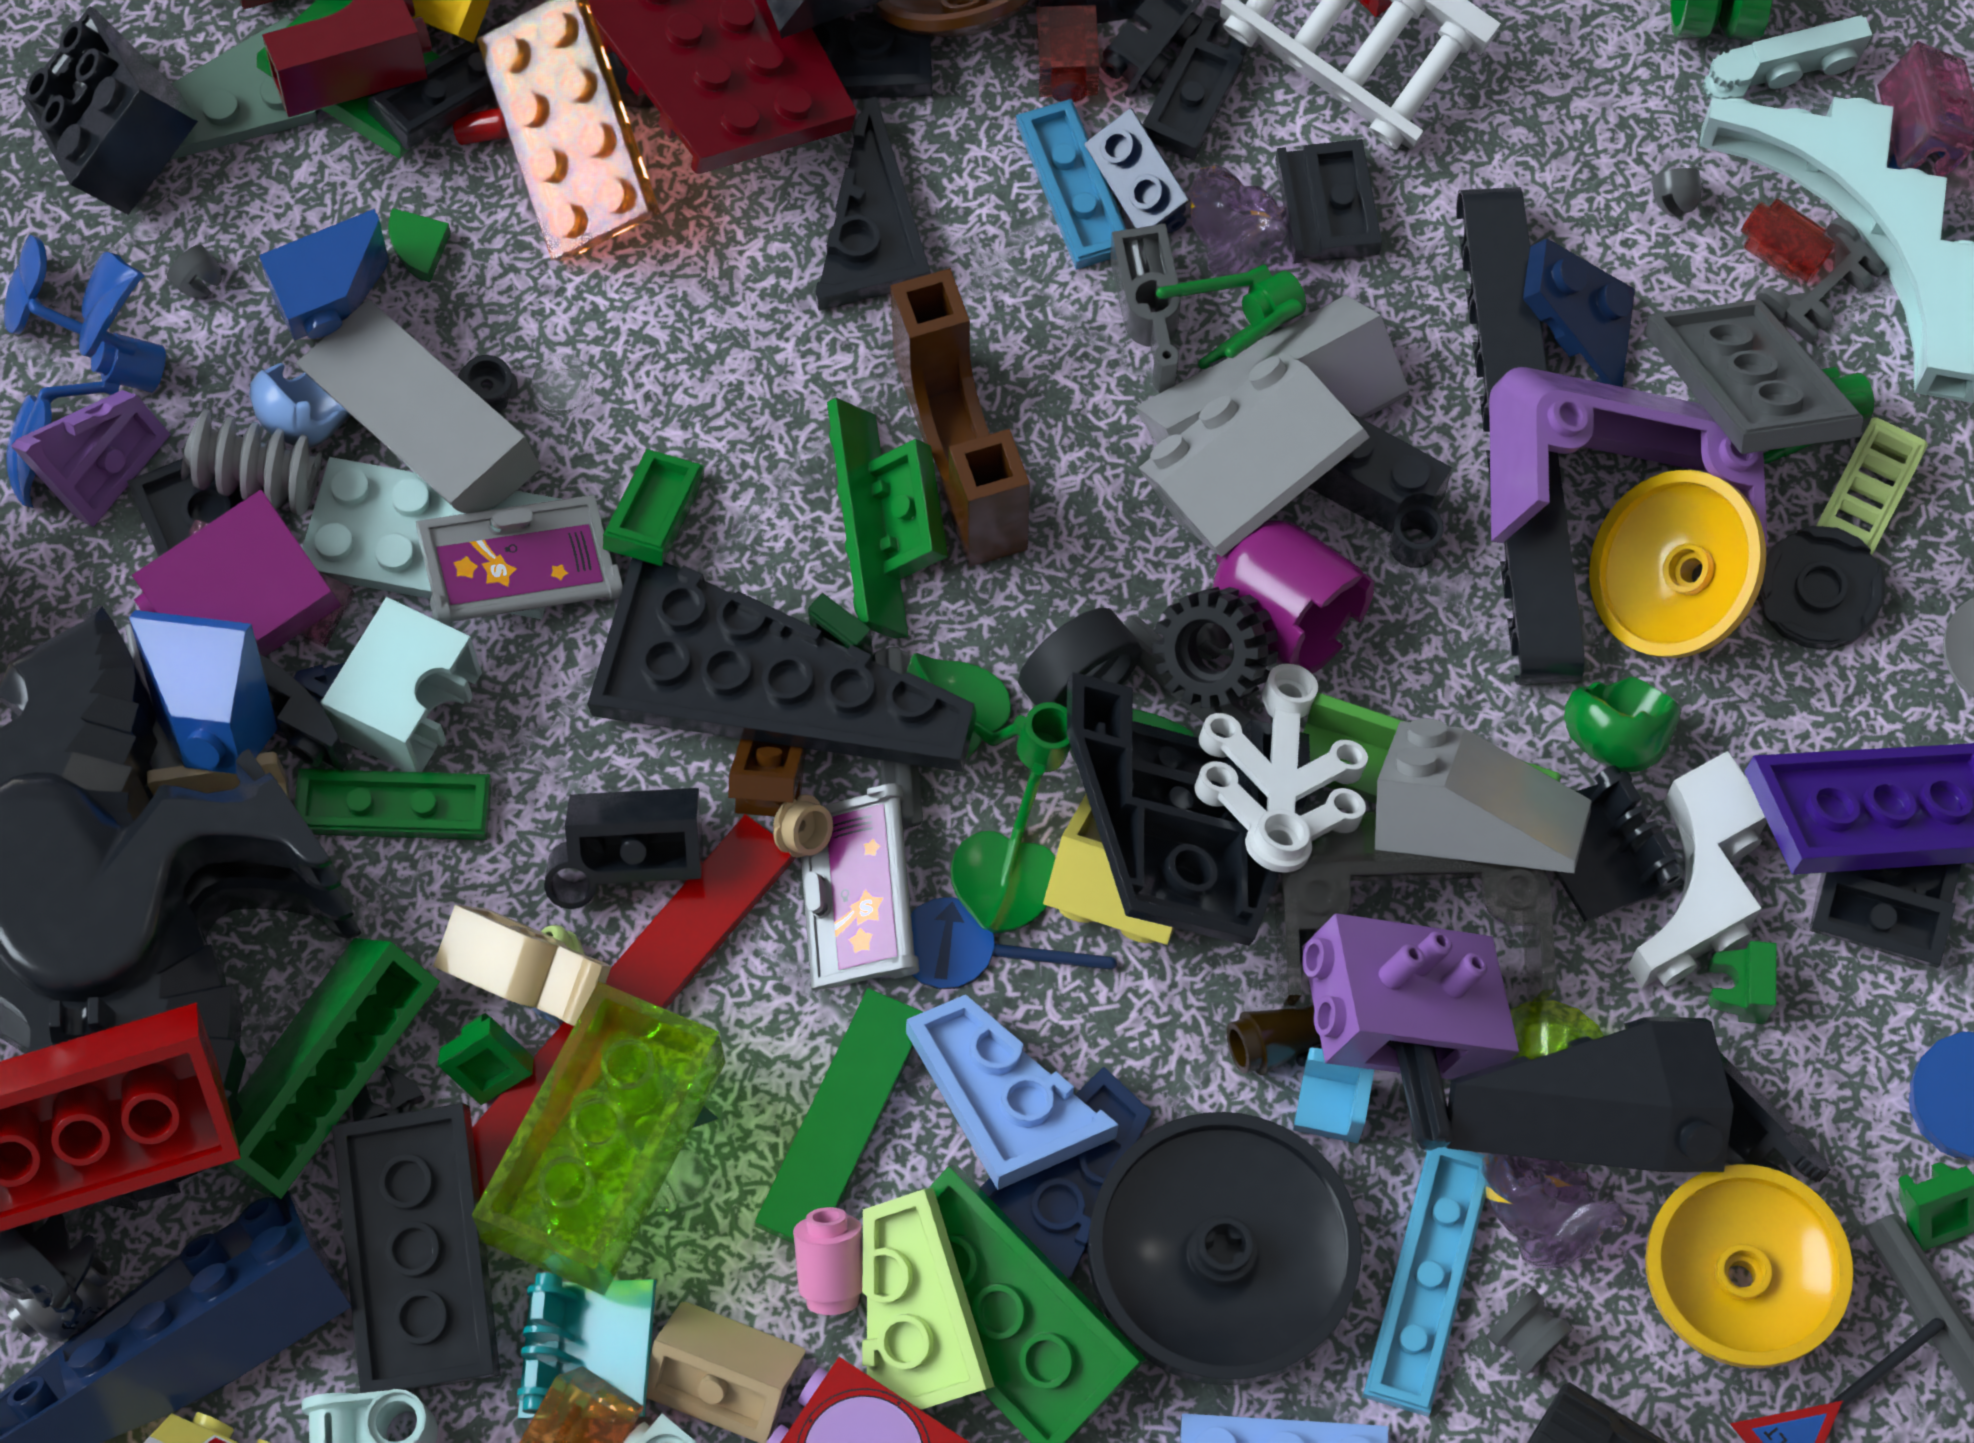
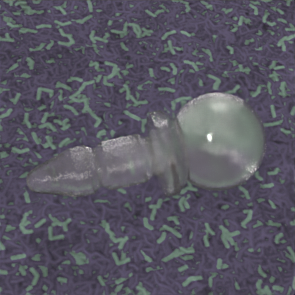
M678 1150L667 1155L660 1163L657 1172L648 1171L643 1175L644 1187L628 1196L624 1203L619 1202L610 1209L597 1227L601 1235H609L627 1230L635 1225L636 1220L641 1221L658 1210V1206L665 1214H670L676 1210L677 1203L686 1204L699 1199L706 1192L710 1182V1171L706 1161L699 1154L689 1150Z

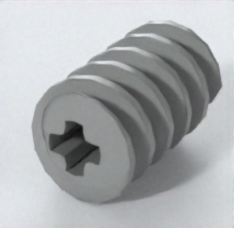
M204 408L194 423L186 442L181 465V479L185 481L191 473L193 486L201 490L208 488L215 479L218 493L227 497L233 494L240 485L243 500L262 490L275 509L280 508L289 496L291 512L301 516L306 513L315 492L322 464V452L320 450L316 456L309 455L308 436L301 434L291 450L286 449L284 430L280 428L275 430L267 443H263L260 438V425L254 421L243 437L237 436L235 416L231 415L227 416L219 430L212 429L211 411Z

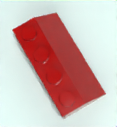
M197 1002L0 1061V1232L241 1158L219 1066Z

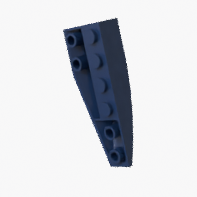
M287 1190L282 1199L264 1197L254 1201L243 1210L239 1219L214 1234H203L190 1241L183 1248L179 1256L164 1265L0 1393V1443H102L167 1416L235 1381L351 1308V1303L337 1271L289 1190Z

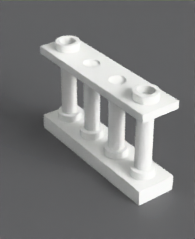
M1223 0L1219 15L1226 20L1223 25L1224 29L1236 40L1249 47H1252L1256 41L1372 124L1368 128L1369 131L1382 143L1393 149H1398L1402 143L1411 150L1418 144L1423 133L1422 129L1410 122L1460 51L1467 53L1471 48L1479 55H1482L1495 37L1501 24L1468 0H1390L1392 5L1346 69L1341 73L1313 52L1351 0H1321L1294 39L1265 19L1278 0H1248L1246 4L1239 0ZM1422 14L1441 27L1438 31L1441 38L1394 104L1389 107L1362 88V86L1412 17L1418 19Z

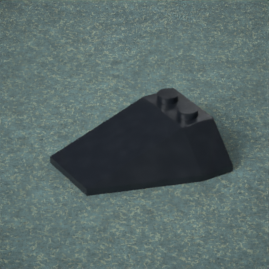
M1072 672L1067 679L1066 733L1125 915L1249 946L1256 938L1280 872L1262 867L1250 856L1245 844L1248 830L1225 806H1211L1202 802L1195 793V783L1203 765L1208 762L1218 761L1228 764L1236 771L1238 784L1266 811L1268 797L1229 757H1215L1206 753L1199 744V738L1133 721L1132 687ZM1251 719L1242 729V733L1270 761L1272 724ZM1303 732L1299 733L1297 769L1310 763L1309 734ZM1210 781L1213 785L1224 787L1218 782ZM1308 795L1295 802V813L1301 816Z

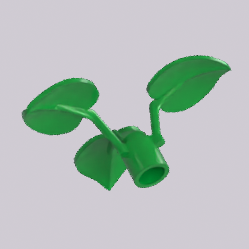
M914 653L910 659L907 672L975 704L977 717L967 758L977 751L982 740L990 746H997L1017 735L1019 736L1017 754L1022 763L1031 769L1011 837L1009 839L995 831H981L971 835L961 842L956 849L951 862L950 877L956 896L984 930L992 933H1006L1021 929L1038 918L1047 907L1043 902L1053 870L1055 856L1050 849L1043 845L1021 842L1044 772H1052L1060 768L1064 764L1069 751L1073 761L1076 763L1066 733L1067 708L1053 702L1041 703L1034 706L1027 714V717L1019 715L1015 718L1012 725L1002 729L1009 718L1011 703L1006 687L994 674L977 665L966 662L939 660ZM1133 709V721L1189 736L1194 735L1191 730L1165 717Z

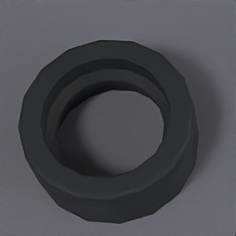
M1096 608L1073 618L1048 636L1029 656L1021 668L1018 684L1035 706L1045 702H1053L1067 708V679L1072 672L1122 685L1138 665L1143 649L1112 609Z

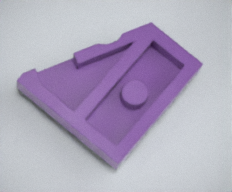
M121 390L16 439L11 447L76 518L94 527L127 488V481L137 476L171 434L137 395Z

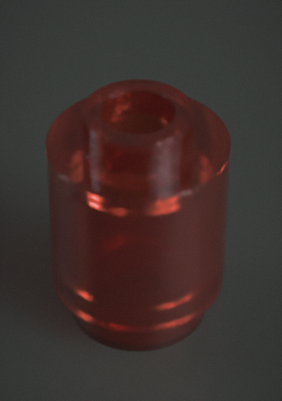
M1777 198L1770 206L1761 201L1751 212L1740 231L1748 236L1743 247L1745 250L1789 279L1793 280L1797 276L1806 283H1809L1819 271L1836 242L1825 236L1826 228L1780 198Z

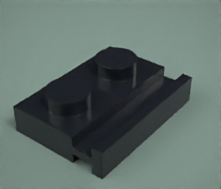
M1363 139L1303 145V150L1288 152L1286 147L1277 148L1275 163L1293 263H1303V258L1320 257V261L1380 255L1382 239Z

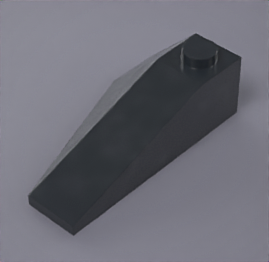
M1643 1017L1625 1023V1030L1594 1040L1589 1036H1584L1567 1042L1568 1048L1532 1060L1522 1056L1451 1079L1448 1111L1454 1139L1446 1148L1657 1172H1724L1734 1107L1712 1022L1707 1018Z

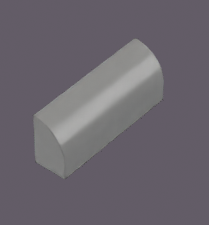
M369 299L342 321V326L338 330L325 336L295 363L459 512L473 513L495 507L510 497L541 469L523 434Z

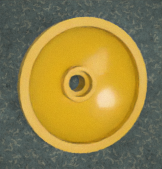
M1675 470L1664 472L1642 481L1629 490L1609 511L1593 544L1590 557L1589 582L1592 599L1599 617L1607 629L1623 644L1653 657L1682 658L1699 654L1714 647L1727 638L1742 623L1757 599L1766 566V543L1763 528L1756 511L1748 499L1733 485L1711 474L1695 470ZM1702 564L1701 575L1693 582V570L1697 565Z
M1744 1164L1726 1165L1724 1172H1702L1689 1179L1675 1190L1661 1207L1654 1219L1646 1244L1645 1266L1647 1281L1652 1298L1663 1319L1694 1350L1727 1365L1760 1369L1785 1365L1800 1359L1817 1348L1833 1332L1843 1317L1850 1300L1853 1284V1261L1846 1234L1839 1220L1826 1202L1807 1185L1788 1174L1768 1167ZM1733 1266L1746 1268L1752 1277L1751 1285L1748 1287L1735 1285L1729 1277V1269Z

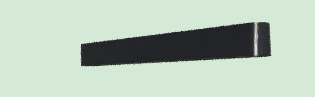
M1520 187L1458 190L1456 199V219H1462L1464 227L1463 237H1459L1463 271H1469L1471 282L1470 289H1465L1470 324H1476L1477 342H1472L1476 377H1483L1484 396H1479L1483 432H1490V392L1493 386L1507 372L1517 367L1547 371L1540 320L1523 300L1530 243L1524 199ZM1486 450L1490 479V450ZM1548 451L1550 503L1504 542L1506 560L1500 562L1505 599H1511L1513 618H1507L1512 656H1518L1520 675L1515 676L1517 685L1581 682L1584 676V641L1558 453Z

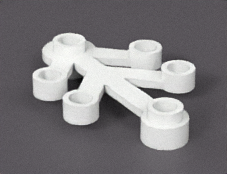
M1281 664L1274 667L1270 671L1262 691L1265 709L1273 718L1270 761L1242 733L1240 723L1228 714L1214 713L1209 715L1199 735V744L1206 753L1215 757H1229L1268 797L1267 811L1238 784L1236 771L1226 763L1218 761L1206 763L1201 768L1195 783V793L1202 802L1211 806H1225L1248 830L1245 844L1250 856L1262 867L1283 873L1296 871L1306 864L1312 851L1311 841L1331 830L1339 833L1355 831L1366 810L1365 801L1357 792L1346 788H1339L1329 794L1324 805L1301 816L1295 813L1296 801L1333 781L1342 784L1357 782L1361 778L1368 761L1367 752L1360 744L1351 740H1339L1331 746L1329 753L1297 769L1300 718L1310 712L1311 705L1318 692V683L1311 672L1295 664ZM1215 733H1221L1225 735L1227 738L1217 736ZM1340 759L1347 760L1352 764H1346L1342 762ZM1210 781L1218 782L1224 787L1213 785ZM1337 808H1343L1349 811L1351 814L1343 813Z

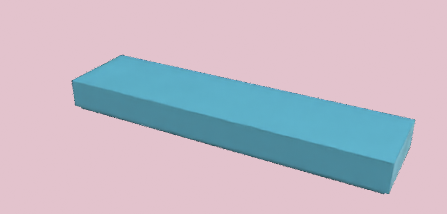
M1446 1147L1426 1152L1363 1391V1398L1428 1417L1430 1415L1486 1197V1184L1490 1181L1495 1158L1472 1151L1454 1150Z

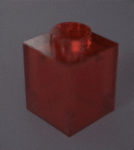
M1096 5L1037 7L1036 48L1039 97H1053L1059 102L1068 99L1077 102L1086 96L1098 95L1099 51Z

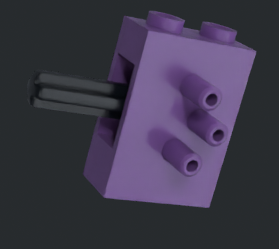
M1335 913L1302 946V965L1309 979L1315 1010L1314 1026L1316 1032L1320 1035L1325 1063L1401 1073L1414 1138L1418 1142L1419 1147L1426 1151L1447 1147L1453 1142L1454 1133L1441 1078L1454 1079L1510 1061L1519 1053L1493 936Z

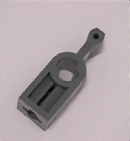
M1166 224L1114 231L1111 234L1110 262L1125 329L1129 337L1136 343L1151 347L1154 360L1152 382L1159 393L1176 385L1179 352L1175 346L1171 345L1170 340L1178 330L1181 297L1159 299L1156 296V290L1159 287L1179 283ZM1138 242H1143V251L1139 250ZM1150 307H1154L1155 312H1151Z

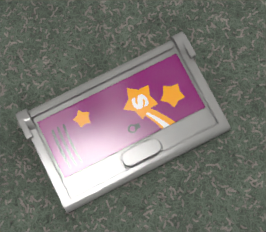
M594 495L416 521L417 533L432 591L430 599L432 617L447 626H450L451 622L606 597L608 600L620 598L623 588L617 564L612 565L609 551L603 549L604 530ZM491 524H493V526H494L495 528L501 529V531H500V532L494 531V530L491 528Z
M889 783L868 788L867 795L824 805L830 812L833 820V831L830 841L818 854L801 857L811 990L835 988L886 975L896 979L913 975L920 971L919 958L914 953L901 802L904 797L903 787L900 784ZM824 904L827 905V911L823 915L818 916V913L822 911Z

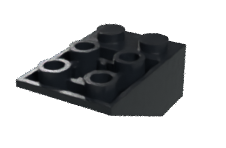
M91 6L86 9L78 21L72 22L65 29L59 48L44 68L34 72L26 86L25 95L22 97L69 184L127 215L130 214L198 122L181 93Z

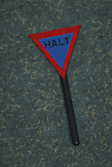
M1940 1318L1932 1319L1828 1404L1730 1423V1425L1745 1443H1825L1837 1414L1944 1328V1322Z

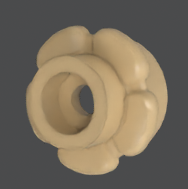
M807 794L800 795L797 800L794 799L793 803L784 802L774 818L773 836L775 844L782 852L789 851L790 855L796 858L818 854L827 846L832 836L833 820L830 812L824 806H821L814 796Z

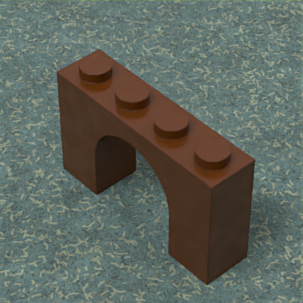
M951 268L890 285L893 357L923 441L931 445L935 474L968 566L972 567L1028 550L1030 482L1010 429L990 434L977 395L971 366L970 320Z

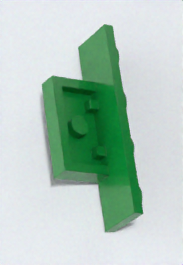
M836 397L827 402L830 422L829 438L834 449L838 477L837 494L842 505L846 533L845 550L850 561L854 589V610L858 620L872 631L893 639L908 637L900 580L948 557L931 445L913 439L882 455L876 415Z

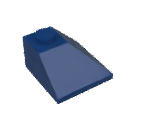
M375 208L259 255L274 302L294 341L308 336L310 339H317L338 330L342 326V321L361 305L389 262L380 220Z
M135 610L129 619L157 722L185 768L237 774L236 760L239 755L249 748L256 758L278 729L252 624Z

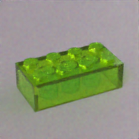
M598 981L472 1213L483 1243L605 1296L726 1064L720 1033Z

